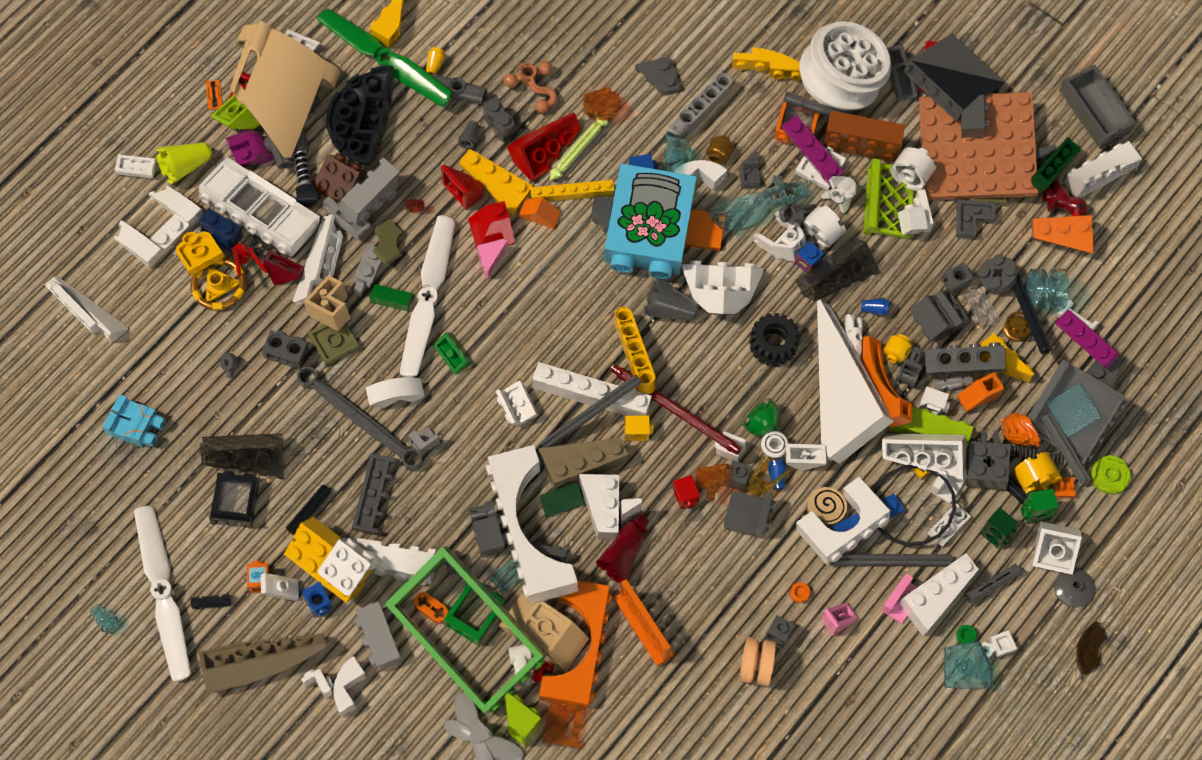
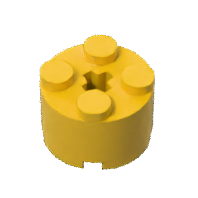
M1048 452L1036 454L1038 458L1032 460L1030 457L1015 467L1013 472L1026 495L1035 491L1047 490L1049 484H1054L1062 479Z

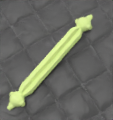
M608 113L597 117V122L590 126L561 159L557 168L550 170V181L562 177V172L567 170L596 137L601 128L609 124Z

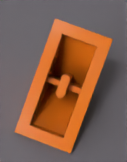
M541 197L525 199L518 217L554 229L561 212L545 198Z

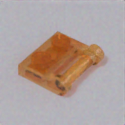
M550 701L542 743L579 749L580 742L578 740L583 715L586 714L587 708L580 705ZM569 713H574L571 738L569 740L564 739Z

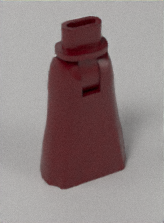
M638 513L635 519L632 518L623 526L615 540L596 561V564L606 571V575L612 581L620 584L625 579L628 581L636 556L645 539L646 527L649 521L641 513Z

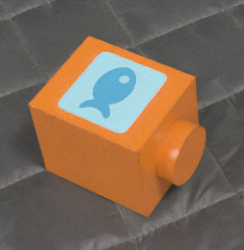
M253 561L252 564H247V588L249 593H261V574H270L268 563Z

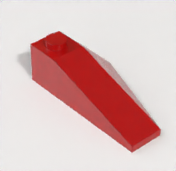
M572 112L507 145L512 162L530 181H534L550 169L551 163L559 158L563 148L566 145L568 146L580 132L581 127L576 114Z

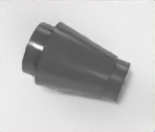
M469 121L458 137L459 145L462 148L472 149L476 145L479 128L477 122Z

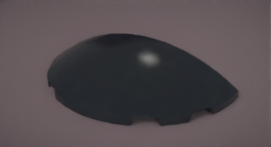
M393 66L370 68L368 73L354 75L346 81V86L340 92L336 91L331 99L326 115L327 132L334 147L351 161L370 165L378 153L390 112L394 77Z

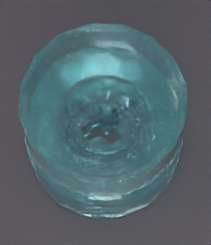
M1030 269L1026 292L1034 309H1037L1038 306L1040 309H1045L1047 301L1051 309L1066 308L1069 283L1065 269H1050L1048 276L1045 269H1040L1039 271L1037 269Z

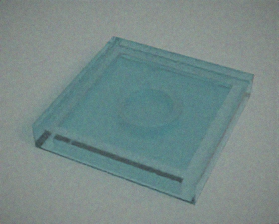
M1081 383L1046 403L1066 438L1101 417Z

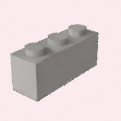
M376 602L357 609V617L354 618L357 629L362 628L364 633L361 639L364 647H369L371 654L368 655L371 666L376 665L377 670L381 671L401 663L380 603Z

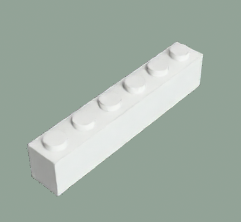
M540 362L537 364L532 379V388L591 406L618 387V385ZM631 390L605 410L624 416H646L652 396Z

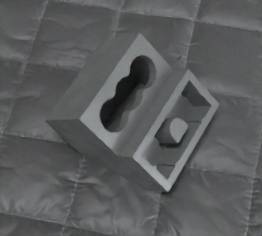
M943 290L937 295L925 296L910 309L914 320L920 324L924 330V335L930 341L941 340L964 328L971 322L951 290Z

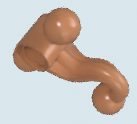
M542 61L538 67L531 63H525L520 68V74L510 73L504 77V84L508 88H514L518 82H521L523 85L529 86L536 94L550 96L548 101L540 99L536 102L535 109L540 114L548 112L549 108L557 102V93L552 88L537 86L535 82L536 75L547 76L552 72L553 67L548 61ZM525 73H531L532 76H529V77H528V76H525L524 74H525Z

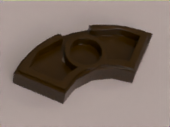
M1098 621L1091 624L1083 632L1077 644L1076 662L1081 675L1100 666L1098 649L1108 638Z

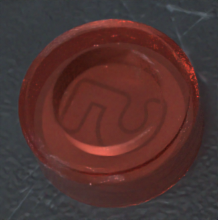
M411 199L405 202L406 210L409 212H421L425 209V202L423 200Z

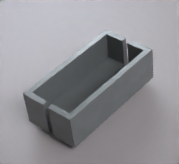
M1096 65L1081 71L1080 75L1076 73L1064 79L1059 91L1099 149L1114 142L1115 139L1118 140L1131 134L1136 124L1135 120Z

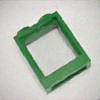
M467 584L443 620L446 627L479 646L498 616L492 610L479 631L454 617L473 590ZM495 591L493 593L490 592L505 607L504 597Z

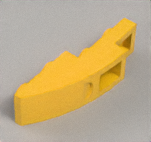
M752 47L751 54L733 52L732 68L738 70L751 69L759 72L768 71V77L774 79L802 80L799 68L800 62L787 55Z

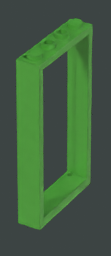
M448 546L442 547L385 603L391 612L484 714L490 711L494 713L502 705L500 701L507 693L513 695L516 691L514 687L519 683H525L531 677L529 673L534 668L538 670L545 663L546 652ZM445 560L450 563L534 655L487 703L399 607Z

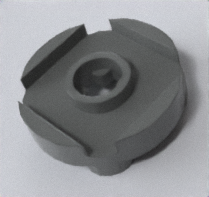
M997 254L985 262L979 269L980 282L991 293H995L994 291L1006 292L1017 282L1018 268L1012 259ZM1002 271V272H1001V274H1002L1001 277H999V276H996V277H995V274H996V273Z

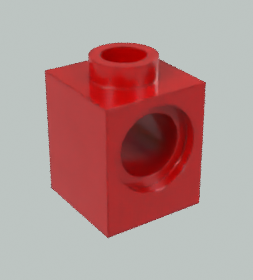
M692 475L673 481L672 489L679 508L685 507L690 509L695 507L699 503L700 495Z

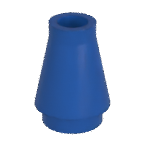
M885 297L862 300L861 311L879 316L889 315L890 300H886Z
M784 460L769 461L767 469L773 489H785L787 465Z

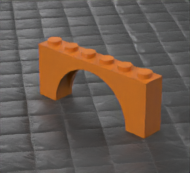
M577 580L578 592L559 596L557 603L573 608L585 620L591 637L590 648L584 660L570 672L557 676L542 677L539 701L588 709L589 703L593 704L595 691H591L592 683H597L598 671H595L596 663L600 664L602 652L598 651L599 644H604L605 632H602L603 624L607 625L609 612H605L606 605H611L612 593H609V586Z

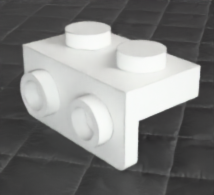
M519 380L505 390H496L498 395L497 401L501 407H504L506 412L505 418L510 424L520 427L539 415L522 381Z

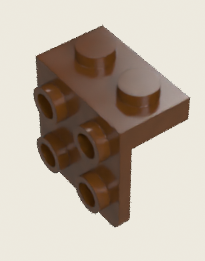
M339 153L326 156L313 183L316 192L325 197H330L336 203H341V199L354 187L357 179H364L367 174L362 169L363 166L356 162L350 163L346 161L347 158Z

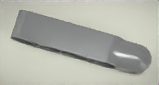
M727 73L717 75L680 112L679 117L670 125L666 139L670 143H677L687 133L693 131L729 95L732 77Z

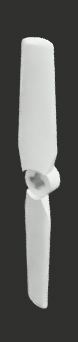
M440 215L437 217L421 270L423 288L418 293L419 301L411 314L399 372L400 375L405 377H415L418 375L435 317L434 306L438 302L437 291L445 280L456 223L453 218ZM427 294H430V295H431V298H429V301H426V300H425V297H427Z
M141 506L134 510L144 573L152 584L150 592L156 599L155 619L171 678L173 681H181L189 677L191 672L180 611L171 597L172 587L169 583L171 568L154 507ZM160 586H163V587H164V589H165V590L163 591L164 594H160L159 592H156V591H159V587H160Z

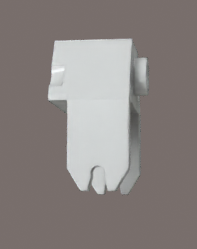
M779 211L774 214L776 216L775 220L787 228V230L775 242L760 233H755L753 235V238H755L754 242L760 248L772 254L775 259L795 262L797 253L806 245L805 235L798 222L791 224L789 222H782L779 217Z

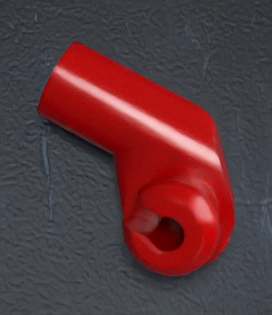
M545 661L538 670L534 668L532 680L540 682L543 674L553 673L554 664Z

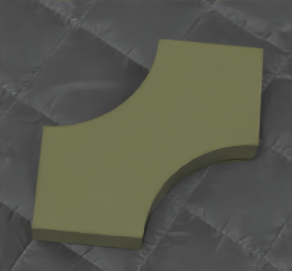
M389 219L375 228L379 244L374 248L373 253L384 265L396 260L401 254L397 248L396 241L401 237L402 231Z

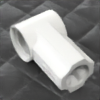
M524 644L508 647L515 675L532 659L531 652ZM533 670L529 673L531 677L525 683H519L518 687L530 686L535 683L532 680Z

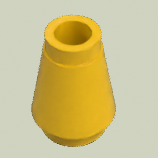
M431 47L430 51H428L426 72L431 76L438 73L446 58L444 50Z

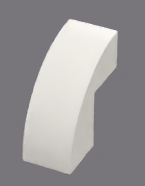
M705 160L690 161L674 170L675 173L697 176L712 190L718 187L726 179L727 175L726 168Z
M394 378L366 387L369 406L382 409L398 400L415 402L425 397L421 378Z
M354 656L341 667L334 683V699L341 717L355 709L354 702L346 690L366 678L364 671Z

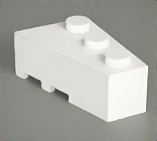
M579 474V485L582 489L597 539L615 540L619 530V475Z

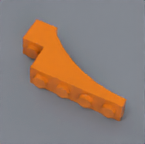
M869 335L863 337V366L894 420L889 426L894 428L912 422V403L902 399L897 394L887 377L882 358L881 341Z

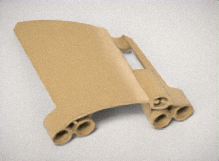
M259 21L258 24L244 25L236 42L237 45L239 44L244 48L230 90L241 105H245L259 122L283 158H291L318 88L323 86L335 89L341 71L308 47L272 29L263 21ZM252 50V52L257 54L258 59L244 90L239 80Z

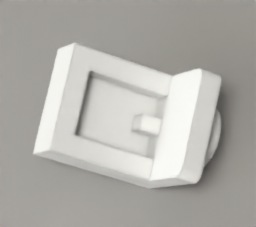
M313 669L304 674L301 680L305 687L317 682L325 699L333 695L331 688L334 686L328 676L324 678L320 669L316 671Z

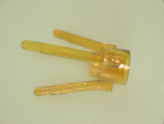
M763 456L745 488L754 496L759 497L760 494L764 495L765 492H768V490L790 474V470H787L768 486L764 487L766 483L761 479V476L772 458L768 457L766 460V457Z

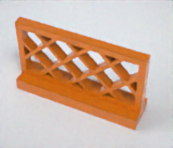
M627 579L621 582L620 594L615 596L613 600L658 667L673 658L675 654Z

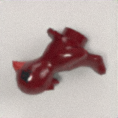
M1059 176L1049 186L1050 188L1044 190L1043 202L1048 203L1047 212H1050L1054 207L1065 209L1071 216L1087 214V203L1083 199L1075 197V195L1071 198L1066 189L1059 183Z

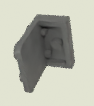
M736 491L732 492L724 528L762 538L764 531H768L771 520L767 519L769 512H773L775 501L772 500L773 493L765 492L764 497L761 498Z

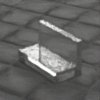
M969 287L964 299L982 330L998 323L1000 317L983 288L981 287L973 291L972 287Z

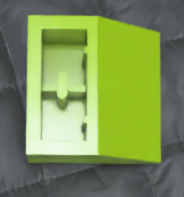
M507 693L505 695V706L509 735L526 747L541 728L540 713L532 707L527 708L523 705V700L515 694L512 696Z

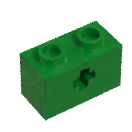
M1054 489L1031 492L1021 506V515L1026 519L1027 524L1051 520L1059 508Z

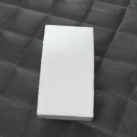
M957 503L951 525L939 538L935 539L942 547L971 517ZM952 507L927 533L929 536L937 535L948 523Z

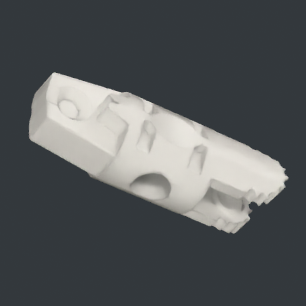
M847 314L845 317V333L861 360L863 349L862 318L856 317L854 320L853 315Z

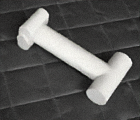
M1067 300L1056 314L1060 318L1069 309L1093 331H1095L1099 324L1097 321L1091 323L1071 308L1074 303L1071 300Z

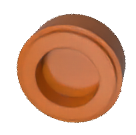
M803 582L795 583L790 590L791 599L799 604L805 603L811 594L809 586Z

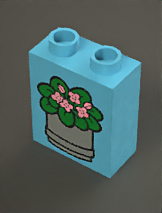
M620 164L604 250V262L611 263L610 268L621 273H631L633 267L648 269V274L651 277L670 279L672 274L680 275L697 176Z

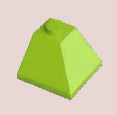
M234 95L211 115L212 119L230 129H255L260 126L245 105H241Z

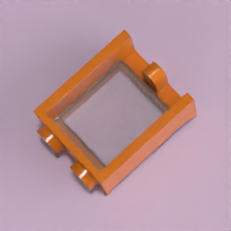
M783 102L774 139L781 143L794 144L781 127L795 115L802 120L814 135L819 113Z

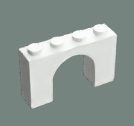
M860 477L843 488V496L860 516V520L854 528L845 532L830 530L813 511L796 522L797 532L826 565L838 561L844 552L853 550L859 541L863 538H869L874 530L878 527H884L889 522L890 510Z

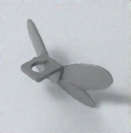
M466 693L458 694L454 700L457 720H447L444 723L445 730L456 738L472 741L477 760H522L523 753L521 749L504 738L493 736V733L479 720L476 706Z

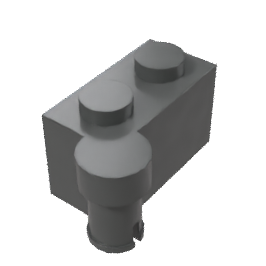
M488 501L484 502V505L469 508L471 523L481 558L505 552L507 539L505 533L500 531L499 526H502L500 515H496L493 502Z

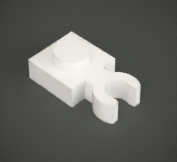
M1009 630L990 637V644L983 642L977 647L978 650L985 648L988 651L987 654L982 656V659L990 658L993 653L998 658L1017 650Z

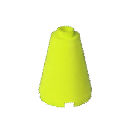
M204 142L162 146L156 150L160 151V154L156 155L159 168L163 176H168L169 179L166 181L169 184L177 182L208 162L210 156H212L210 146Z

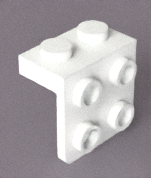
M350 537L339 539L319 568L318 574L343 594L349 596L358 586L366 572L375 569L379 561L375 559V555L372 552L359 547V542Z

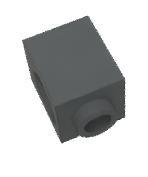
M963 262L945 271L941 281L947 290H951L955 294L971 286L974 275L972 270L966 267ZM955 276H960L963 280H958Z
M732 460L725 486L744 492L752 466Z
M776 615L767 631L765 639L776 641V645L783 648L795 624Z

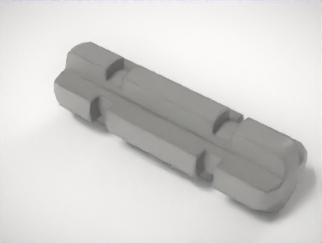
M966 375L964 378L960 376L948 378L946 381L937 380L935 382V389L945 391V389L953 390L963 388V386L969 387L974 383L972 375Z

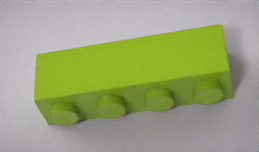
M912 407V422L894 428L889 426L888 430L898 434L966 435L967 450L973 427L964 421L957 422L951 420L948 416H938L932 414L927 409Z

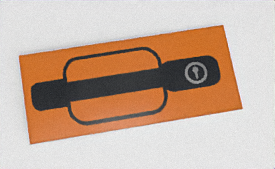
M220 80L206 81L208 110L218 109L222 106Z

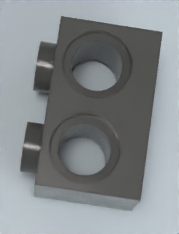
M270 330L262 348L264 358L299 370L309 351L308 343L305 339L298 336L295 338L288 336L280 330ZM275 343H281L280 347H272ZM293 349H299V350H300V351H299L298 353H296V354L291 353V351H292Z

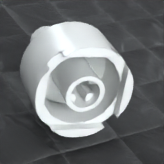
M905 147L894 162L891 174L898 183L904 182L907 185L906 188L917 191L925 186L937 167L928 156L929 153L926 149Z
M822 204L818 205L803 219L805 226L803 231L809 237L814 236L818 240L816 243L823 250L829 248L845 234L846 228L844 224L840 226L838 223L840 218L826 205L822 207Z

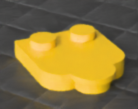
M188 232L183 236L182 242L176 247V253L190 276L225 258L221 249L208 232H200L198 234Z

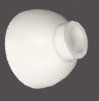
M772 431L765 434L762 438L761 448L768 457L780 458L785 455V445L789 444L787 437L781 432Z

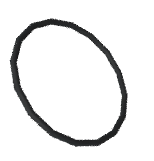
M904 465L888 472L876 484L873 493L875 495L877 494L879 487L890 475L895 474L903 469H914L919 467L913 465ZM927 469V471L940 476L947 485L952 497V512L948 523L937 535L924 541L905 542L892 538L880 527L877 528L878 531L890 541L905 546L925 545L939 538L951 525L956 512L955 493L948 479L936 471Z

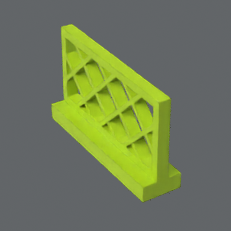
M873 158L867 167L863 234L871 235L872 233L910 239L911 234L902 235V232H899L895 227L900 221L898 220L893 224L887 215L893 212L899 219V212L896 209L901 205L905 208V206L913 204V190L906 188L907 185L904 182H901L900 187L895 190L889 183L894 177L891 176L886 180L881 174L882 170H888L891 174L893 165L880 163L879 159ZM884 185L891 192L886 197L880 191L881 187ZM902 188L908 194V197L904 200L897 193ZM892 195L900 202L895 207L888 200ZM882 202L890 209L885 214L879 208ZM881 219L889 226L887 229L878 228V222Z

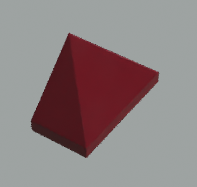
M270 250L263 260V265L268 270L267 273L274 286L297 280L304 269V266Z

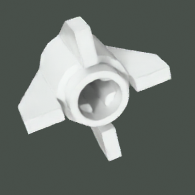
M833 176L829 179L832 189L826 191L821 196L822 199L832 198L836 203H840L841 213H845L849 209L852 197L857 193V185L849 177Z

